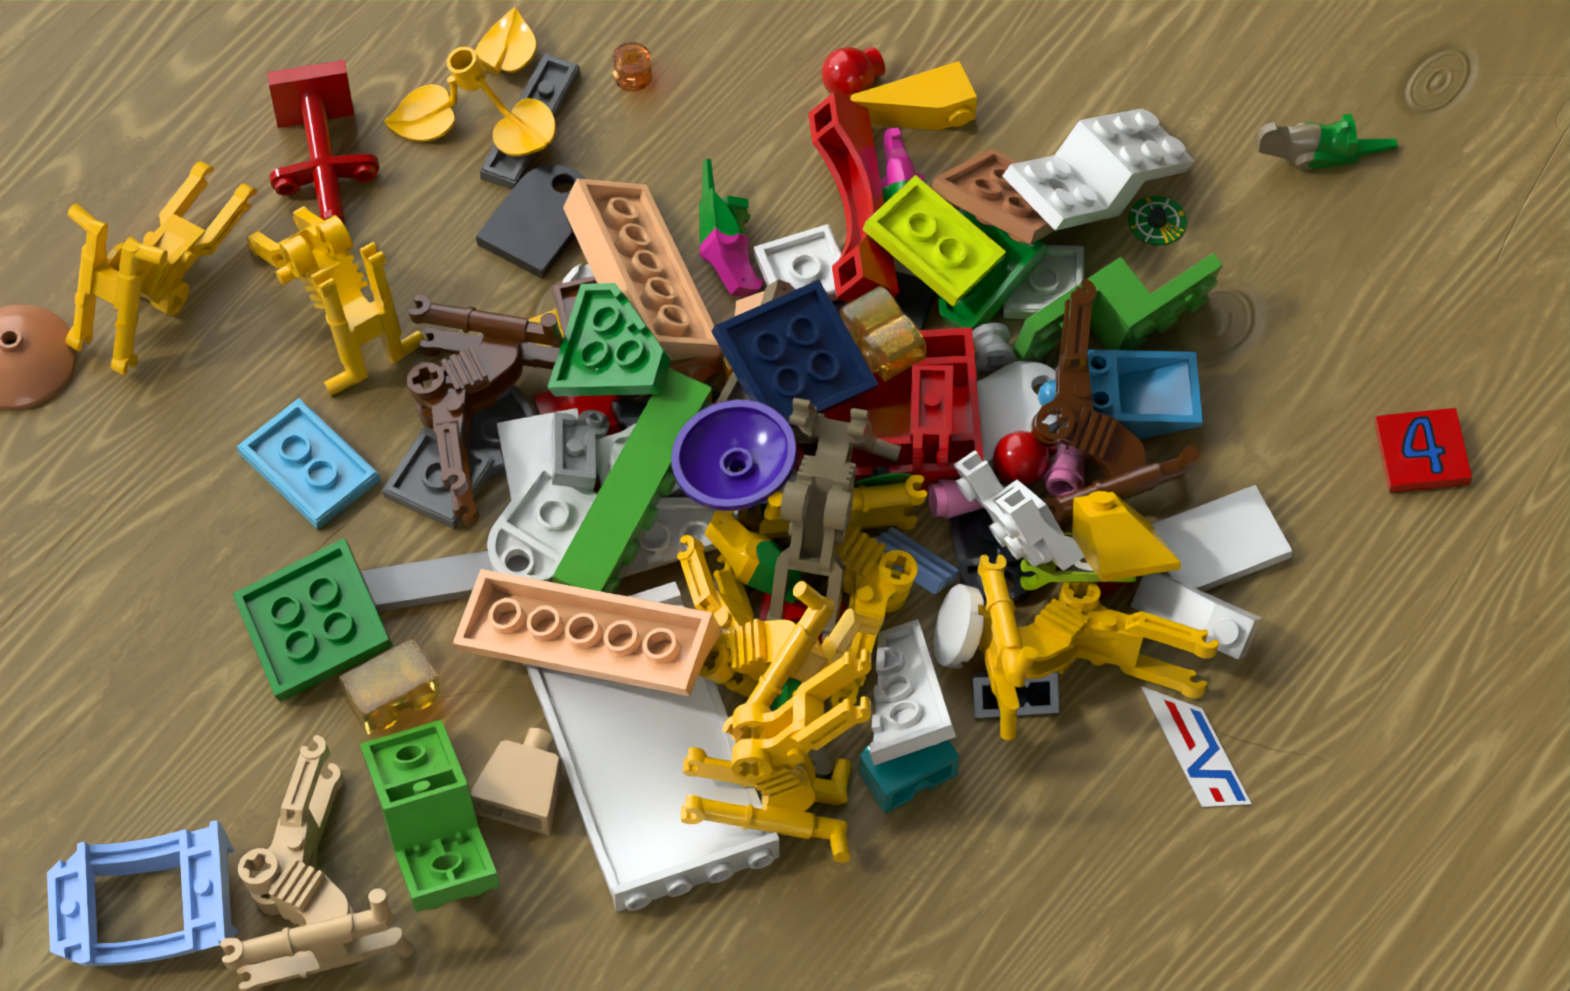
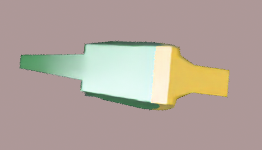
M715 511L705 530V536L727 559L737 581L772 595L776 558L785 549L770 538L745 528L733 517L734 511ZM791 569L787 602L794 604L796 600L800 601L793 595V588L801 581L800 575L802 571Z

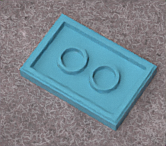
M300 398L237 446L238 454L317 530L380 481L379 473Z

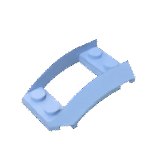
M215 820L209 822L210 827L193 832L185 829L158 837L130 842L90 845L85 841L78 843L77 851L66 862L60 859L47 872L50 952L85 966L124 965L178 957L220 945V942L226 938H234L239 930L232 926L227 854L235 851L222 824ZM181 867L184 931L142 940L98 944L95 876H119Z

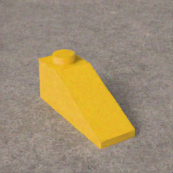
M960 61L851 95V101L869 110L870 122L874 126L940 131L949 127H960L976 119L977 95Z

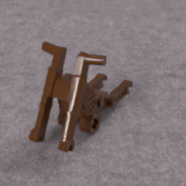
M1083 279L1080 282L1081 287H1077L1070 294V299H1067L1064 303L1060 356L1055 371L1054 399L1052 402L1043 405L1031 421L1030 430L1035 439L1043 445L1050 447L1061 443L1066 446L1065 452L1097 464L1104 471L1107 480L1102 482L1095 480L1092 481L1093 484L1057 498L1043 499L1042 501L1046 503L1057 523L1073 518V500L1075 497L1088 496L1096 491H1105L1108 493L1114 492L1124 500L1150 491L1160 484L1185 476V474L1191 471L1194 463L1199 458L1198 449L1194 446H1187L1178 458H1173L1161 464L1156 462L1146 466V454L1142 442L1116 419L1093 411L1087 352L1092 301L1096 295V287L1088 279ZM1049 415H1054L1055 423L1062 425L1055 433H1050L1049 425L1042 423Z
M418 294L413 297L416 308L411 307L408 309L413 323H426L462 329L464 333H469V331L482 333L480 336L439 330L435 327L425 328L424 331L428 341L421 340L419 342L424 355L435 356L441 352L453 355L449 356L450 359L448 360L446 358L440 360L442 363L441 367L434 363H422L412 368L407 376V385L413 400L416 402V410L420 421L425 427L434 430L442 472L441 480L445 488L450 487L453 513L456 518L463 516L465 526L469 528L474 526L480 517L474 500L469 462L473 414L479 413V410L482 408L483 410L488 409L491 404L493 406L497 405L496 398L519 380L523 366L553 370L560 348L534 343L559 346L563 338L558 326L557 317L553 313L544 314L541 317V323L528 321L527 318L480 311L475 307L462 308L432 303L427 296ZM432 379V387L423 389V381Z

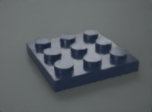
M816 280L716 324L711 331L749 400L773 408L788 423L790 415L793 414L794 398L810 400L813 407H817V412L823 414L874 391L879 385L820 280Z

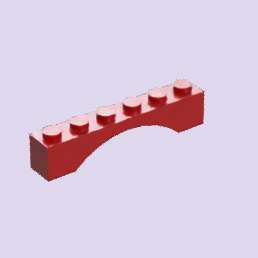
M833 92L808 113L812 144L825 161L835 180L846 215L847 233L845 247L839 259L832 265L836 297L873 314L899 294L893 255L862 230L865 222L884 205L869 110Z

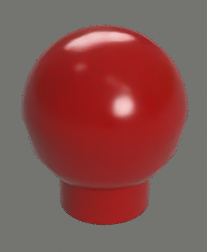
M873 46L864 50L854 47L836 49L827 56L822 65L821 78L823 85L830 94L835 92L851 100V95L869 90L874 79L884 75L885 62L880 52Z
M1019 430L1006 434L999 440L994 449V469L999 478L1009 485L1016 480L1025 487L1034 485L1046 473L1050 458L1057 452V445L1045 446L1037 441L1032 433Z

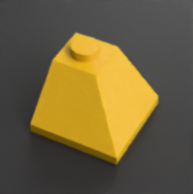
M1096 491L1088 496L1074 498L1072 538L1076 541L1085 560L1101 582L1181 570V561L1154 526L1114 492Z

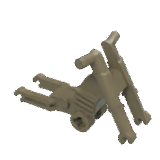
M794 398L793 414L790 415L789 423L799 426L791 428L796 443H818L815 456L804 455L797 473L796 482L787 481L784 488L780 519L790 521L788 535H791L792 538L790 547L781 552L776 558L771 604L767 621L785 620L791 569L829 576L826 597L834 600V613L822 630L823 642L837 625L840 615L846 564L836 553L837 544L843 545L845 532L848 529L852 513L856 464L851 463L853 447L854 449L866 451L897 462L901 446L876 437L868 420L869 411L852 408L850 414L851 423L827 419L824 414L817 412V407H813L810 400Z

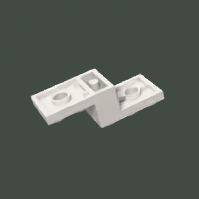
M1141 108L1079 120L1054 156L1010 164L1003 177L1054 230H1060L1120 216L1145 181L1187 172L1195 160L1185 151L1186 148L1180 140L1170 136L1159 125V120L1154 114Z

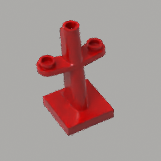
M345 60L267 72L277 128L304 123L310 160L280 167L272 171L269 175L271 187L276 190L277 194L288 196L295 194L300 186L314 182L320 218L325 221L336 215L344 224L345 218L338 178H354L356 182L366 183L374 180L380 169L378 158L373 154L334 156L327 119L354 115Z

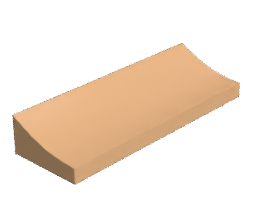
M577 178L563 210L597 283L617 284L671 358L670 361L697 357H718L721 348L711 332L714 324L647 184Z
M481 569L453 645L458 651L690 696L709 652L723 631L711 612Z

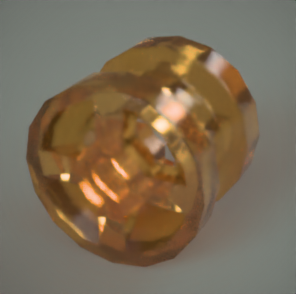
M627 42L616 48L612 57L614 81L617 86L629 92L644 89L652 79L649 50L644 45L636 42Z

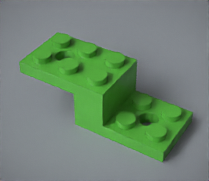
M1212 253L1150 294L1120 257L1088 278L1096 287V295L1092 301L1090 330L1106 350L1137 351L1147 342L1148 339L1146 337L1156 330L1159 334L1164 333L1178 321V315L1187 309L1190 313H1193L1209 300L1207 294L1218 284L1216 277L1223 264ZM1080 284L1025 320L1013 347L1014 354L1019 361H1026L1033 355L1036 359H1039L1054 348V341L1062 337L1064 303L1067 299H1070V294L1077 287H1081Z
M442 719L361 743L362 755L381 806L390 844L415 912L437 909L445 903L468 896H479L488 890L500 887L496 869L478 827L467 781Z

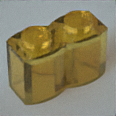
M883 286L875 288L840 308V317L858 349L862 351L861 354L872 373L876 372L884 381L908 369L912 364L927 358L926 342L913 322L903 314L894 298Z

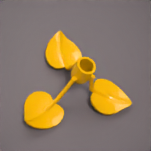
M513 8L499 19L484 35L475 51L470 47H459L449 54L447 67L452 76H449L447 81L450 84V95L445 88L434 84L424 85L415 89L402 100L390 116L384 119L387 127L400 137L410 141L430 142L448 133L456 122L455 114L451 108L457 104V86L468 91H476L482 88L498 110L505 116L493 129V141L502 153L509 156H525L546 148L548 144H551L556 134V122L546 104L536 99L525 98L520 100L513 107L512 111H509L486 82V71L493 75H498L500 70L507 73L517 72L528 65L536 54L537 41L535 35L523 20L519 11Z

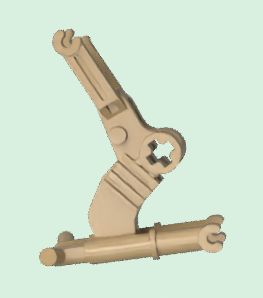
M319 735L313 737L317 746L315 751H310L306 746L300 748L301 753L281 806L280 818L271 846L268 849L256 848L247 852L238 864L240 878L263 913L268 915L281 914L282 918L289 919L292 923L300 925V927L292 929L286 927L280 932L245 941L231 937L220 942V946L225 954H231L223 956L222 961L227 969H237V973L242 980L239 984L241 991H261L263 986L298 977L305 979L310 974L368 960L373 955L392 950L402 958H408L414 952L413 944L403 936L402 930L398 927L390 928L395 917L389 911L384 890L374 889L369 893L368 898L371 910L354 913L343 892L322 871L316 870L318 844L321 841L337 790L344 783L343 774L334 763L328 764V769L332 775L331 778L324 779L323 775L320 774L323 763L329 757L330 750L324 738ZM264 864H267L269 869L264 870L257 874L255 877H253V875L251 874L253 870L259 871L262 869ZM264 894H269L270 898L266 899ZM287 954H288V956H285V957H281V958H277V959H273V960H269V961H265V962H261V963H257V964L250 965V964H252V963H256V962H260V961H264V960H268V959H272V958H275V957H279V956H283V955H287Z

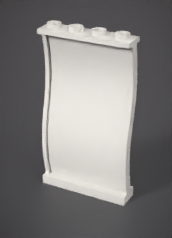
M676 581L628 596L684 607ZM523 664L526 666L543 709L587 835L611 893L616 912L625 909L629 911L642 909L652 900L666 895L670 897L681 896L690 891L693 886L708 881L710 883H719L730 878L735 872L747 868L760 869L768 866L774 859L780 857L777 832L771 833L749 828L744 830L738 826L705 820L698 824H685L681 822V807L685 805L687 795H696L705 799L743 806L749 804L753 805L754 808L762 809V804L755 787H741V784L683 774V759L688 756V748L691 747L703 749L708 757L732 761V748L737 741L732 739V735L723 731V725L728 719V715L716 683L698 675L690 696Z

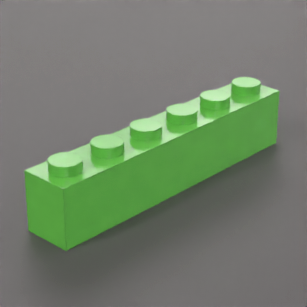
M668 367L661 393L652 394L554 572L552 576L553 583L611 594L617 593L621 584V579L618 576L624 564L631 566L640 549V543L637 541L643 529L651 530L659 514V508L656 506L663 494L669 496L677 482L671 462L675 439L682 427L695 414L714 405L712 403V387Z

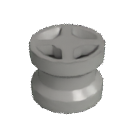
M988 323L972 331L974 349L977 350L974 355L975 364L979 370L994 372L1013 363L1015 356L1013 348L1008 345L1010 334L1006 325Z

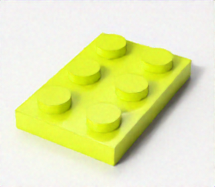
M916 175L865 222L862 229L953 307L1003 259L1006 253L1004 249Z

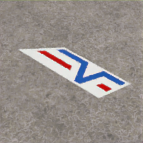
M1141 686L1201 806L1251 804L1203 709Z

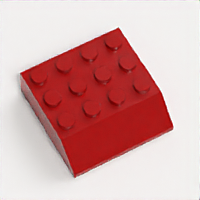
M972 328L851 334L879 385L874 391L823 414L827 419L851 423L850 414L852 408L869 411L868 420L876 437L901 446L897 462L866 451L854 449L853 447L851 463L856 464L855 482L871 477V470L874 468L888 467L890 474L908 473L912 476H923L924 481L921 488L914 490H925L928 496L929 485L938 483L939 479L959 480L961 477L954 464L973 451H976L982 461H984ZM912 364L954 365L952 443L948 445V471H938L937 452L939 451V443H923L924 465L922 466V471H912L913 442H910Z

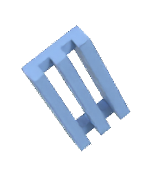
M891 527L887 533L883 532L879 538L875 537L878 543L887 545L885 553L892 550H902L909 553L915 559L918 566L914 582L932 594L938 593L955 582L959 569L897 529ZM894 564L893 568L902 572L903 567Z

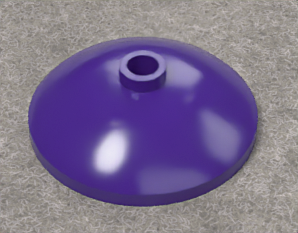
M750 400L724 401L698 412L682 427L672 448V469L682 491L696 503L715 510H743L765 502L769 496L773 495L776 491H780L787 483L796 464L797 445L789 423L773 408ZM738 468H744V470L740 472H733Z

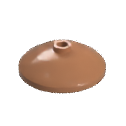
M13 304L0 307V410H23L46 402L66 385L74 371L77 352L66 345V337L70 329L58 315L45 308L28 304ZM16 340V342L13 344H6L9 341Z

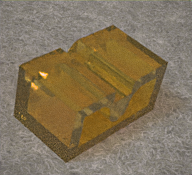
M414 637L339 676L343 696L367 735L377 729L384 730L394 725L399 719L398 713L408 707L411 710L424 709L430 706L437 697L441 696L438 675Z

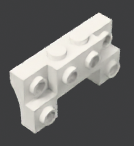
M973 451L954 464L961 477L956 481L960 491L969 502L975 499L988 511L994 521L989 526L992 534L1002 547L1007 546L1017 560L1023 557L1033 567L1052 561L1064 571L1084 557L1076 541L1063 534L1046 503L1021 482L1016 480L1007 487L1001 485L988 462L982 461L976 451Z

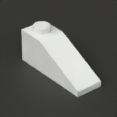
M1161 573L1143 575L1130 605L1138 611L1159 616L1198 630H1207L1206 642L1218 640V651L1236 659L1247 656L1262 620L1261 617Z

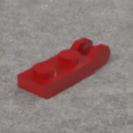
M912 364L910 442H913L912 471H922V466L924 465L923 443H939V451L937 452L938 471H948V445L952 443L954 365Z

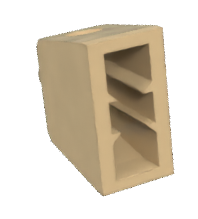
M530 728L523 744L509 740L500 742L470 791L476 815L550 835L561 780L560 757L555 753L548 752L553 739L550 733L540 728Z

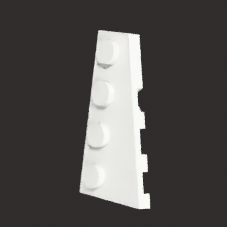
M916 619L879 632L876 660L878 685L874 687L876 713L872 715L874 740L870 743V755L874 765L956 737L919 620Z

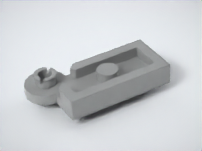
M586 410L578 416L577 420L573 414L554 412L552 420V485L586 489L594 488L596 481L595 440L605 437L610 425L609 419L605 414L596 410Z

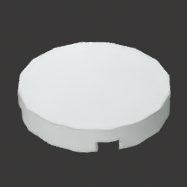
M958 584L952 587L944 598L936 620L933 640L934 655L938 664L959 669L962 667L961 661L968 662L973 657L979 645L984 627V616L978 615V605L984 606V599L979 589Z

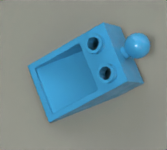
M1088 349L1093 411L1116 419L1139 440L1202 426L1196 352ZM1055 380L1047 381L1040 387L1038 401L1041 406L1053 401ZM1099 400H1102L1104 405H1098Z

